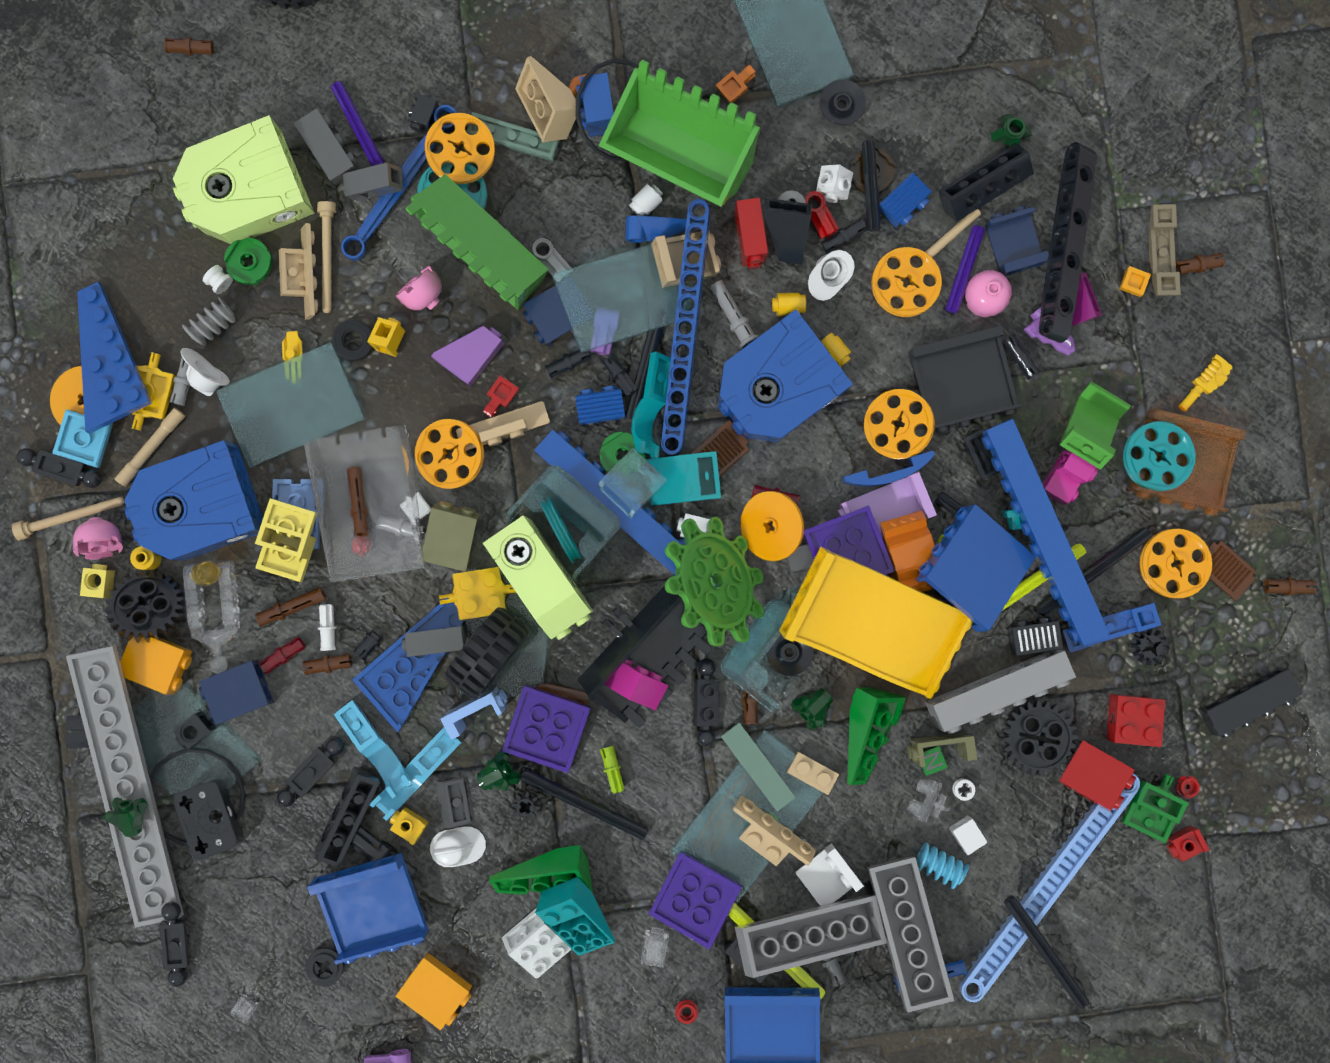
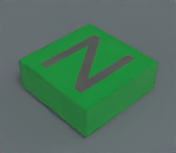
M934 746L923 751L925 767H922L925 776L948 768L940 746Z

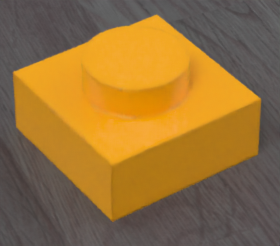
M1129 266L1125 271L1119 289L1142 297L1151 274Z

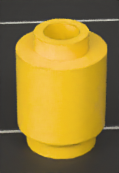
M799 292L777 293L776 298H772V311L776 312L777 316H788L794 310H797L799 314L806 312L805 295H800Z
M830 333L821 340V343L840 368L851 359L849 357L851 351L838 335L835 336L833 333Z
M142 546L135 548L130 556L132 565L140 570L156 569L162 559L161 555Z

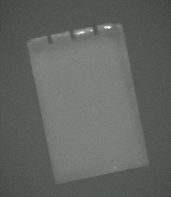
M406 425L386 427V437H383L382 429L380 428L362 431L363 440H360L359 432L339 435L340 444L337 443L336 436L322 437L319 440L317 438L304 443L330 583L425 567L415 467ZM350 467L362 468L365 506L369 511L367 516L369 535L364 537L354 536L353 517H350V509L352 508L347 469Z

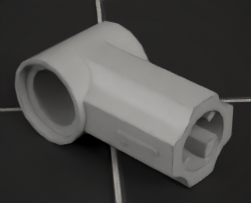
M540 238L534 242L532 247L533 255L548 268L549 274L555 281L560 283L568 278L573 269L556 251L552 243L545 238ZM541 246H547L550 251L547 255L541 256L537 253V249Z

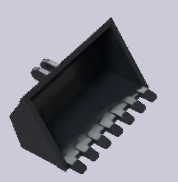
M664 585L632 621L615 607L613 610L614 615L627 625L622 631L615 627L614 623L607 618L602 621L617 637L577 681L585 689L588 697L623 722L630 719L640 728L645 723V720L636 713L641 704L628 700L604 685L605 682L629 659L633 661L631 666L636 668L639 665L648 671H653L662 676V682L670 676L678 684H681L685 677L676 667L682 661L692 670L698 666V662L689 653L695 647L705 655L712 651V648L702 640L707 635L704 624L699 622L695 628L683 626L681 617L685 611L684 601L678 594H669L665 590ZM667 688L663 697L667 699L672 694L671 690ZM646 707L651 713H654L656 711Z

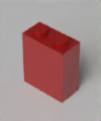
M760 198L736 201L734 215L742 267L748 266V269L759 268L762 266L761 264L765 263L768 255Z
M1082 741L1059 782L1105 810L1112 812L1113 808L1119 809L1125 799L1121 794L1125 788L1130 790L1136 777L1133 776L1134 769L1089 743Z

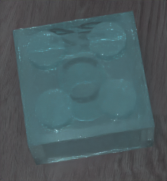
M632 448L600 480L598 488L632 519L664 486L667 479Z

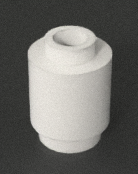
M646 184L631 199L632 203L629 207L638 216H648L663 201L661 198L663 193L654 184L651 187Z

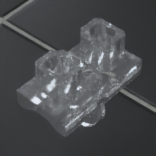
M919 780L916 790L925 794L926 798L923 803L912 799L907 808L909 812L917 816V820L926 822L933 806L935 808L932 816L936 818L939 817L941 810L949 811L950 808L944 805L947 796L940 794L938 801H935L942 783L935 780Z

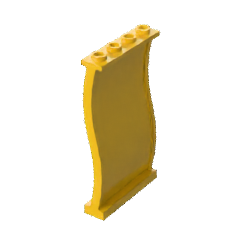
M820 547L779 632L787 640L797 641L823 651L875 676L923 694L931 699L933 694L938 691L944 673L949 670L955 652L960 649L961 640L966 631L971 628L972 620L953 605L929 596L867 566L833 553L824 547Z

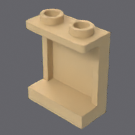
M710 231L704 279L715 277L721 268L720 258L715 254L714 250L715 239ZM703 232L692 233L691 239L694 241L700 240ZM665 235L658 236L651 243L662 288L679 285L685 235L666 239ZM691 254L688 262L690 264L698 263L700 254ZM688 277L686 283L697 281V277Z

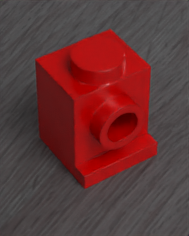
M1191 825L1170 835L1167 840L1169 843L1167 849L1171 856L1182 862L1203 851H1209L1200 830ZM1189 842L1190 846L1185 848V844Z

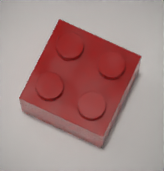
M1110 694L1106 740L1114 743L1162 747L1165 700Z

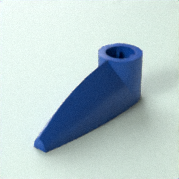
M627 216L625 241L642 243L653 241L658 236L665 235V238L674 236L686 229L687 219Z

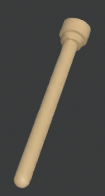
M320 201L317 202V212L320 213L322 218V310L324 313H330L331 218H334V214H336V203Z
M117 497L32 523L22 520L12 524V531L18 541L29 538L34 531L123 506L125 499Z

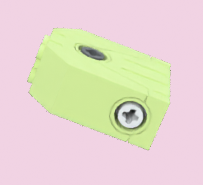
M269 115L186 148L173 177L176 186L173 190L177 199L183 203L182 213L186 221L191 222L195 228H199L205 234L229 244L236 240L240 241L242 239L258 237L315 214L282 130Z
M523 515L483 543L529 612L550 639L557 637L560 640L572 632L571 626L577 624L579 627L591 619L589 614L593 612L592 608L531 519Z

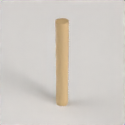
M977 209L968 214L925 253L933 258L978 218L981 212Z

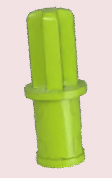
M614 745L599 749L605 768L603 772L607 773L611 792H622L624 785L619 770L622 767L618 764Z

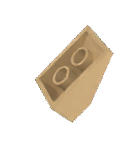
M529 56L525 61L515 89L542 142L567 139L576 119V99L566 85L532 56Z

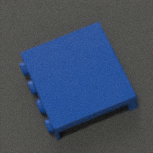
M974 504L967 507L963 506L957 511L955 521L945 529L943 539L933 547L931 557L919 568L920 574L916 581H926L973 621L971 627L976 632H982L991 629L1036 557Z
M402 853L314 877L307 886L310 896L316 894L339 954L334 961L335 964L343 962L350 964L358 958L365 956L366 958H371L386 950L393 952L404 945H418L423 942L429 931Z
M725 987L726 1063H820L819 988Z

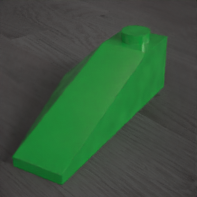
M872 687L856 688L850 707L847 784H866L878 761L876 754L883 744H887L889 738L886 735L892 724L896 726L900 719L906 697Z
M580 845L557 848L489 876V882L497 893L525 895L528 891L541 893L543 890L576 877L593 893L588 858Z

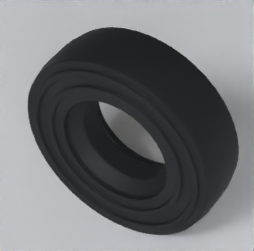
M346 320L339 324L333 333V347L343 359L361 361L367 358L374 349L367 342L372 330L366 323L360 320ZM351 332H358L362 336V344L357 349H350L345 344V338Z

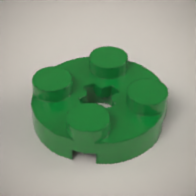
M247 238L240 241L236 240L227 248L224 262H226L228 274L234 280L245 285H258L269 275L272 269L273 257L269 249L262 242L254 238ZM251 256H253V264L249 265L248 267H244L246 264L243 261L244 258H250Z
M616 432L603 441L600 449V462L608 474L614 469L610 475L616 478H629L642 469L645 462V452L643 454L636 453L632 434ZM619 449H622L623 452L626 450L629 452L626 461L622 459L617 460L616 457L619 455Z

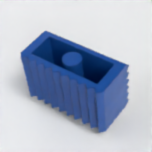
M912 172L879 204V212L895 228L900 224L905 226L914 217L911 214L917 208L921 211L930 202L928 197L932 191Z
M607 386L602 388V392L594 393L593 389L579 391L580 395L575 396L579 424L585 425L625 419L621 389H616V386Z

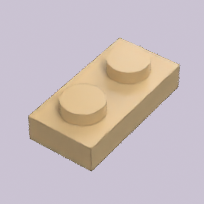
M798 751L786 771L829 795L839 776L837 772Z

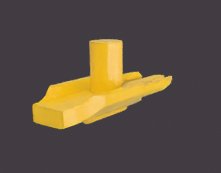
M298 331L286 332V337L282 341V355L285 361L286 379H290L289 362H291L292 383L296 384V362L298 363V379L302 377L301 361L303 359V348Z

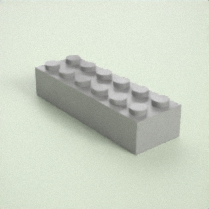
M1046 651L928 700L925 704L935 728L943 732L947 731L950 734L962 729L960 725L968 722L971 725L982 721V716L989 713L991 715L1000 714L1005 711L1004 707L1008 705L1018 706L1027 702L1026 698L1035 695V697L1043 696L1049 693V688L1067 686L1070 684V680L1076 678L1065 651Z
M908 856L867 867L873 892L877 898L884 933L905 1010L912 1012L954 1001L916 858Z
M862 895L735 927L745 976L752 978L887 943L876 895Z

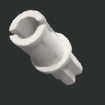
M323 604L319 606L320 627H318V630H320L321 639L320 651L336 650L334 629H337V626H334L333 605Z

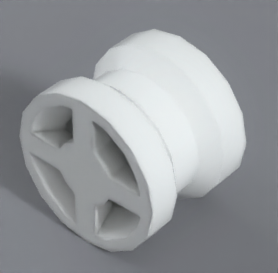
M215 265L206 272L203 282L206 285L212 286L213 292L219 295L229 288L233 278L229 274H225L222 267Z

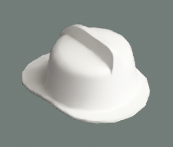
M835 250L822 256L817 261L808 280L809 291L814 298L822 301L831 299L849 281L854 272V261L851 255L846 251Z
M181 349V356L189 365L186 373L187 380L194 389L206 396H211L220 385H229V378L210 364L204 357L192 349Z
M473 827L444 830L433 837L430 844L432 858L443 867H456L476 862L483 856L486 849V841L483 834Z

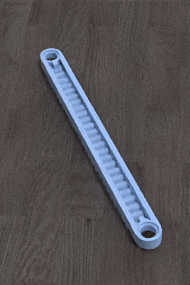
M1135 774L1133 776L1136 777V780L1130 790H1124L1121 794L1125 799L1119 809L1113 808L1112 812H1109L1095 803L1091 805L1090 810L1079 821V825L1074 827L1073 833L1068 835L1067 841L1062 843L1061 849L1056 851V855L1051 858V862L1045 866V870L1040 873L1039 878L1035 879L1033 886L1029 887L1028 892L1019 901L1036 926L1138 792L1140 781ZM1012 914L1006 918V922L1000 926V930L995 932L994 938L989 940L988 946L984 947L983 952L978 955V959L972 963V967L961 980L959 989L967 1001L977 1002L984 997L1027 940L1028 936ZM970 983L978 985V991L974 995L966 993V987Z

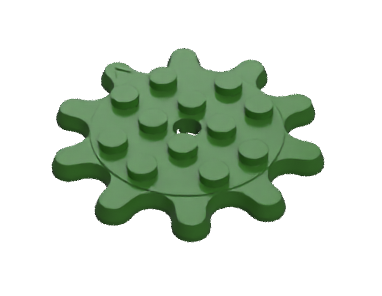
M712 517L707 522L706 533L699 529L693 519H686L681 525L685 544L680 545L676 541H671L665 547L666 556L676 566L675 576L670 577L665 582V590L669 594H678L684 601L685 611L681 617L683 626L695 628L699 622L703 623L707 630V639L710 645L722 646L725 641L726 630L731 632L736 641L747 642L750 633L746 626V617L750 616L760 619L764 615L762 604L753 595L754 586L763 582V573L759 568L749 567L745 561L744 555L748 549L747 540L740 535L733 541H729L724 535L723 523L718 517Z

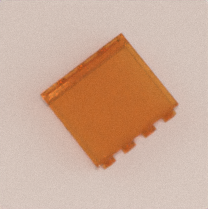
M1156 408L1148 411L1145 424L1158 421L1169 422L1179 426L1188 434L1195 448V465L1188 479L1174 489L1155 491L1140 487L1131 481L1129 491L1136 493V497L1142 499L1155 497L1159 498V503L1173 505V502L1179 503L1181 508L1187 510L1203 509V513L1207 515L1218 516V513L1227 512L1228 508H1224L1223 505L1238 441L1244 440L1246 431ZM1149 428L1145 432V437L1148 441L1152 442L1156 438V433L1153 429ZM1171 432L1168 435V442L1176 445L1179 437L1176 433ZM1140 448L1138 451L1137 459H1139L1142 455V451ZM1162 452L1155 453L1157 456L1156 461L1163 460L1161 457ZM1179 454L1176 458L1177 464L1184 467L1187 464V457L1184 454ZM1142 468L1139 472L1140 478L1143 481L1149 480L1150 471ZM1164 472L1162 475L1163 482L1168 485L1171 484L1173 475L1170 472Z

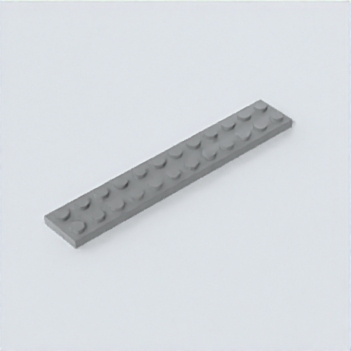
M116 645L69 654L66 656L105 811L114 812L111 803L116 797L132 801L144 798L148 803L143 817L142 831L138 835L125 837L118 827L109 823L135 928L167 921L162 917L161 909L164 904L171 901L178 903L181 907L180 916L177 918L179 919L184 913Z

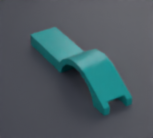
M658 352L650 353L644 396L636 407L632 419V435L636 453L643 454L645 452L654 459H657L659 456L660 446L653 439V423L657 413L666 405L671 357Z

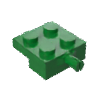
M1165 774L1160 786L1151 785L1140 780V788L1129 802L1121 822L1166 844L1175 823H1180L1189 803L1174 796L1169 791L1175 779L1170 775Z

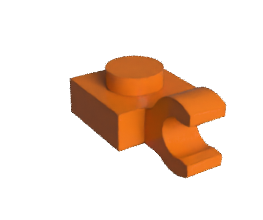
M748 65L738 75L732 70L716 84V89L729 104L733 103L748 90L745 83H748L755 77L754 73L756 71L751 65Z

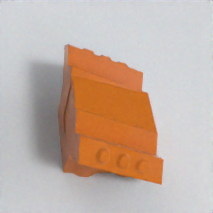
M922 510L881 522L883 542L895 570L890 573L891 578L921 592L934 589L926 581H916L920 574L919 568L929 560L932 555L931 551L935 546Z

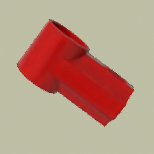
M818 191L810 192L806 196L805 202L808 204L810 199L818 201L819 208H812L811 222L820 239H824L835 233L839 228L825 204L823 194Z

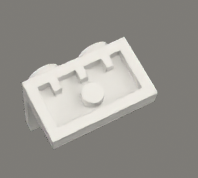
M832 843L814 856L808 866L804 864L796 870V875L820 906L835 902L852 888L857 892L864 887Z
M534 909L502 937L508 955L532 976L539 978L566 955L571 948L535 913L536 909Z

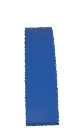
M934 451L910 457L907 459L909 468L871 479L868 477L867 470L841 478L842 483L862 487L889 484L918 471L935 454Z
M1150 603L1103 616L1102 618L1110 635L1085 646L1072 641L1068 633L1070 627L1062 630L1069 653L1100 642L1161 626L1155 604Z

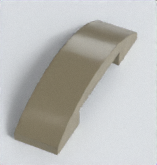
M1176 204L1151 206L1149 261L1156 296L1181 295L1180 272H1176L1174 229L1177 227Z

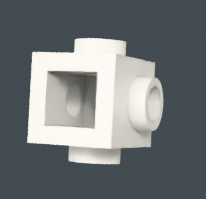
M841 165L822 166L816 191L822 193L827 202L836 203L838 200H847L853 172Z

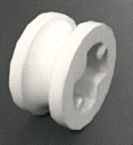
M961 778L954 782L952 791L957 798L966 801L975 795V786L969 780ZM963 783H966L965 786L969 788V791H966L965 795L962 796L958 788H961Z

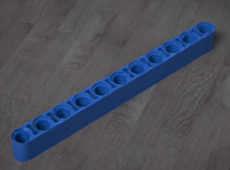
M701 199L692 201L687 212L661 440L662 449L668 454L680 453L685 445L711 210L708 204ZM697 207H704L706 211L703 216H694V210ZM701 230L703 232L702 238L697 241L692 240L691 234L693 231ZM693 253L700 254V260L696 264L688 262L689 256ZM695 276L697 277V284L692 288L687 287V278ZM688 299L695 302V306L691 311L683 309V304ZM691 323V332L685 335L682 334L680 331L682 324ZM681 346H688L689 354L685 358L678 356V349ZM679 369H685L687 372V376L683 381H677L675 378V373ZM676 392H682L684 400L681 404L676 405L672 397ZM673 415H679L681 418V424L676 428L670 424V418ZM674 437L678 440L679 445L676 450L671 451L667 446V442L670 438Z

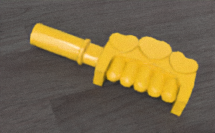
M1217 354L1213 356L1208 368H1205L1201 376L1192 381L1195 387L1191 389V392L1178 406L1179 409L1186 412L1195 400L1201 396L1202 392L1210 394L1222 386L1228 379L1227 375L1230 374L1232 365Z

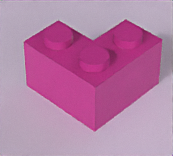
M1066 450L1060 454L1042 485L1048 497L1061 505L1069 504V502L1072 503L1079 494L1077 489L1080 484L1092 481L1098 469L1069 450Z
M627 659L604 685L628 700L656 710L669 685L661 681L662 676L648 671L639 665L635 668L631 666L633 661Z

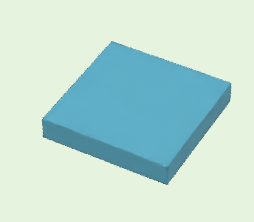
M66 409L52 454L100 468L113 423L89 434L85 432L84 414Z

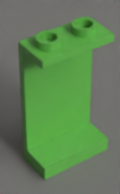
M1091 381L1077 398L1060 445L1101 470L1115 454L1116 449L1111 447V443L1119 419L1128 411L1131 405Z

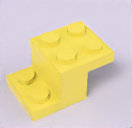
M270 498L255 544L262 546L256 569L303 582L317 539L310 536L317 513Z

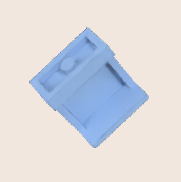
M495 686L483 692L477 699H470L448 710L441 718V721L451 740L460 736L467 726L462 718L491 704L498 716L501 715L507 708V695L503 689L499 690L498 686Z

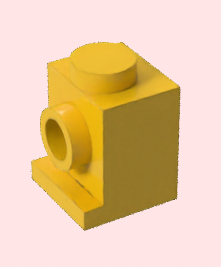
M378 317L367 342L376 351L396 357L398 354L396 350L405 330L401 327V323L394 318L386 320Z
M405 807L401 812L397 810L391 818L390 823L393 826L390 830L409 841L411 845H414L429 821ZM403 822L409 823V830L402 827Z

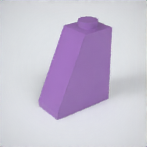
M482 326L434 352L431 357L472 387L504 343L500 339L502 335L492 327L488 330Z

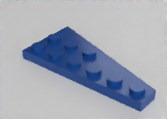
M99 282L77 292L85 432L89 434L152 404L103 285Z
M454 603L439 604L406 633L459 627L463 625L465 620L459 621L458 609ZM405 634L352 679L397 732L401 730L446 652L407 657V652H403L402 638H405Z

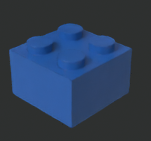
M607 73L592 75L586 81L580 97L581 121L584 130H588L589 137L604 135L614 114ZM585 76L580 77V83Z

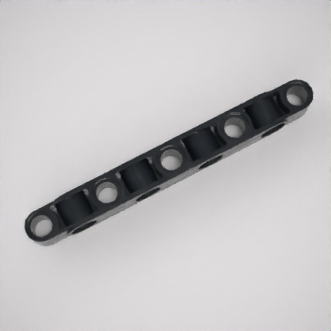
M1079 142L1071 143L1065 152L1039 321L1040 335L1058 343L1065 342L1071 332L1097 158L1094 150Z

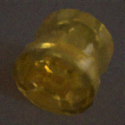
M211 561L198 563L191 571L192 580L200 586L213 584L220 576L218 566Z

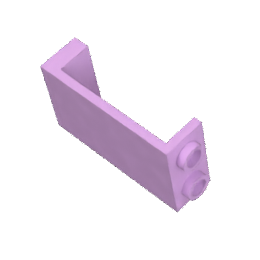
M919 472L839 505L840 509L837 510L840 517L869 505L881 537V522L921 510L926 519L937 515Z

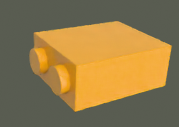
M133 636L128 641L120 660L124 678L165 695L175 694L183 683L181 678L184 671L191 664V654L193 651L162 638L157 640L154 636L150 637L149 643L146 642L144 637L137 643Z
M427 952L395 997L439 1030H442L445 1024L450 1026L458 1015L455 1013L458 1006L464 1007L472 996L469 993L472 985Z

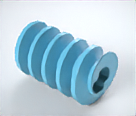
M927 842L920 848L916 858L919 872L925 867L926 876L935 872L934 880L937 881L942 876L943 885H946L949 880L952 881L951 889H955L957 885L962 883L969 869V864L963 865L960 859L955 861L952 855L946 857V853L944 851L938 852L937 847L932 846L929 849V843Z

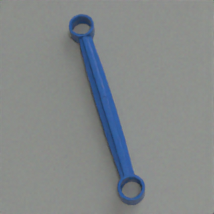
M449 105L439 106L434 113L435 122L442 112L456 113L455 109ZM452 123L442 127L443 132L455 129ZM427 134L402 165L403 191L381 196L356 235L348 236L342 241V252L349 260L359 261L364 258L367 251L365 243L383 222L426 162L425 139ZM434 142L430 146L431 152L433 151L438 142ZM351 241H359L362 244V250L358 255L351 256L347 253L346 247Z

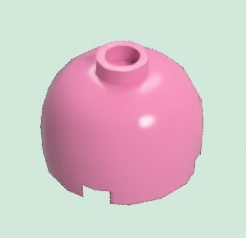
M429 265L420 271L422 275L413 277L396 295L397 299L409 309L422 310L427 307L431 310L440 301L437 297L441 293L442 283L438 274Z
M994 270L982 271L974 275L967 283L964 292L967 307L975 315L981 317L1000 314L1009 305L1012 296V286L1008 278L1002 273Z
M99 517L90 518L77 527L73 535V552L78 557L79 553L85 555V559L109 558L113 556L111 552L118 550L120 553L123 549V541L119 529L115 524Z

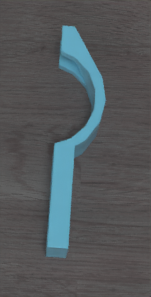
M350 701L334 714L359 752L368 758L384 780L385 789L392 799H395L398 796L397 792L405 786L410 787L413 785L398 756L379 736L356 701Z
M444 727L405 768L413 785L410 787L405 786L397 792L398 796L395 799H392L385 789L369 805L372 808L376 805L385 814L383 818L387 821L461 742L457 738L451 740Z

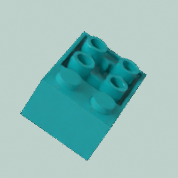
M716 451L647 459L651 506L721 498Z
M578 877L541 892L535 913L578 956L615 943V938L592 891Z

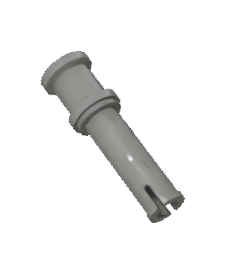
M720 280L711 285L710 290L715 295L731 323V331L735 332L740 340V347L745 348L759 336L755 335L749 326V319L745 316L743 317L723 281Z

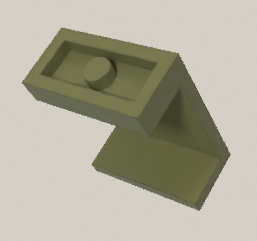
M436 502L430 511L420 561L466 572L471 565L472 557H470L476 525L481 518V514L476 513V510L470 507H462L460 509L453 507V504L450 502Z
M964 731L909 739L910 745H907L908 758L912 759V762L919 767H925L923 748L957 743L958 756L967 761L977 760L974 736Z

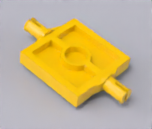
M151 352L148 366H137L152 404L132 413L135 415L132 429L141 431L144 418L154 417L164 420L166 417L175 383L173 380L176 375L158 369L160 354Z
M499 567L452 574L453 592L451 594L439 595L440 605L454 603L458 609L459 621L489 616L498 607L506 609V594L516 593V591L510 589L513 588L511 584L504 585L501 580Z

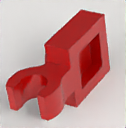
M499 376L487 393V396L492 399L483 410L484 414L492 418L500 405L507 408L518 393L519 388L502 376Z

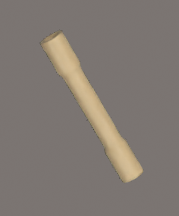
M174 407L161 422L160 427L114 479L126 487L169 433L173 432L184 419L185 415Z

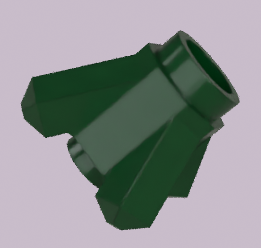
M1011 114L1002 115L1003 127L991 133L992 142H1002L1008 147L1015 143L1020 145L1021 138L1032 136L1031 127L1027 126L1019 117H1014Z
M820 688L812 694L792 700L791 708L796 712L799 711L800 716L806 721L807 728L813 730L817 729V727L825 726L828 709L831 707L830 704L833 702V699L826 690Z
M500 750L495 758L488 760L484 769L477 774L478 784L483 790L498 789L507 791L509 785L519 783L520 775L517 772H513L511 765L507 762L510 758L509 753Z
M114 798L111 803L114 812L107 811L103 819L118 827L125 837L138 835L142 831L147 801L144 798L134 801Z

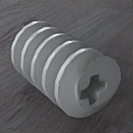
M218 297L220 305L213 301L211 302L212 311L206 307L203 308L205 316L199 313L196 314L197 322L190 318V328L182 324L186 333L202 346L207 344L205 337L209 340L214 339L212 332L218 335L221 333L220 326L224 329L229 327L227 320L231 323L236 322L233 311L221 297Z

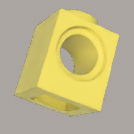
M92 564V568H83L80 596L112 598L109 591H113L115 570H107V565ZM97 575L101 577V584L98 587L95 584V577Z

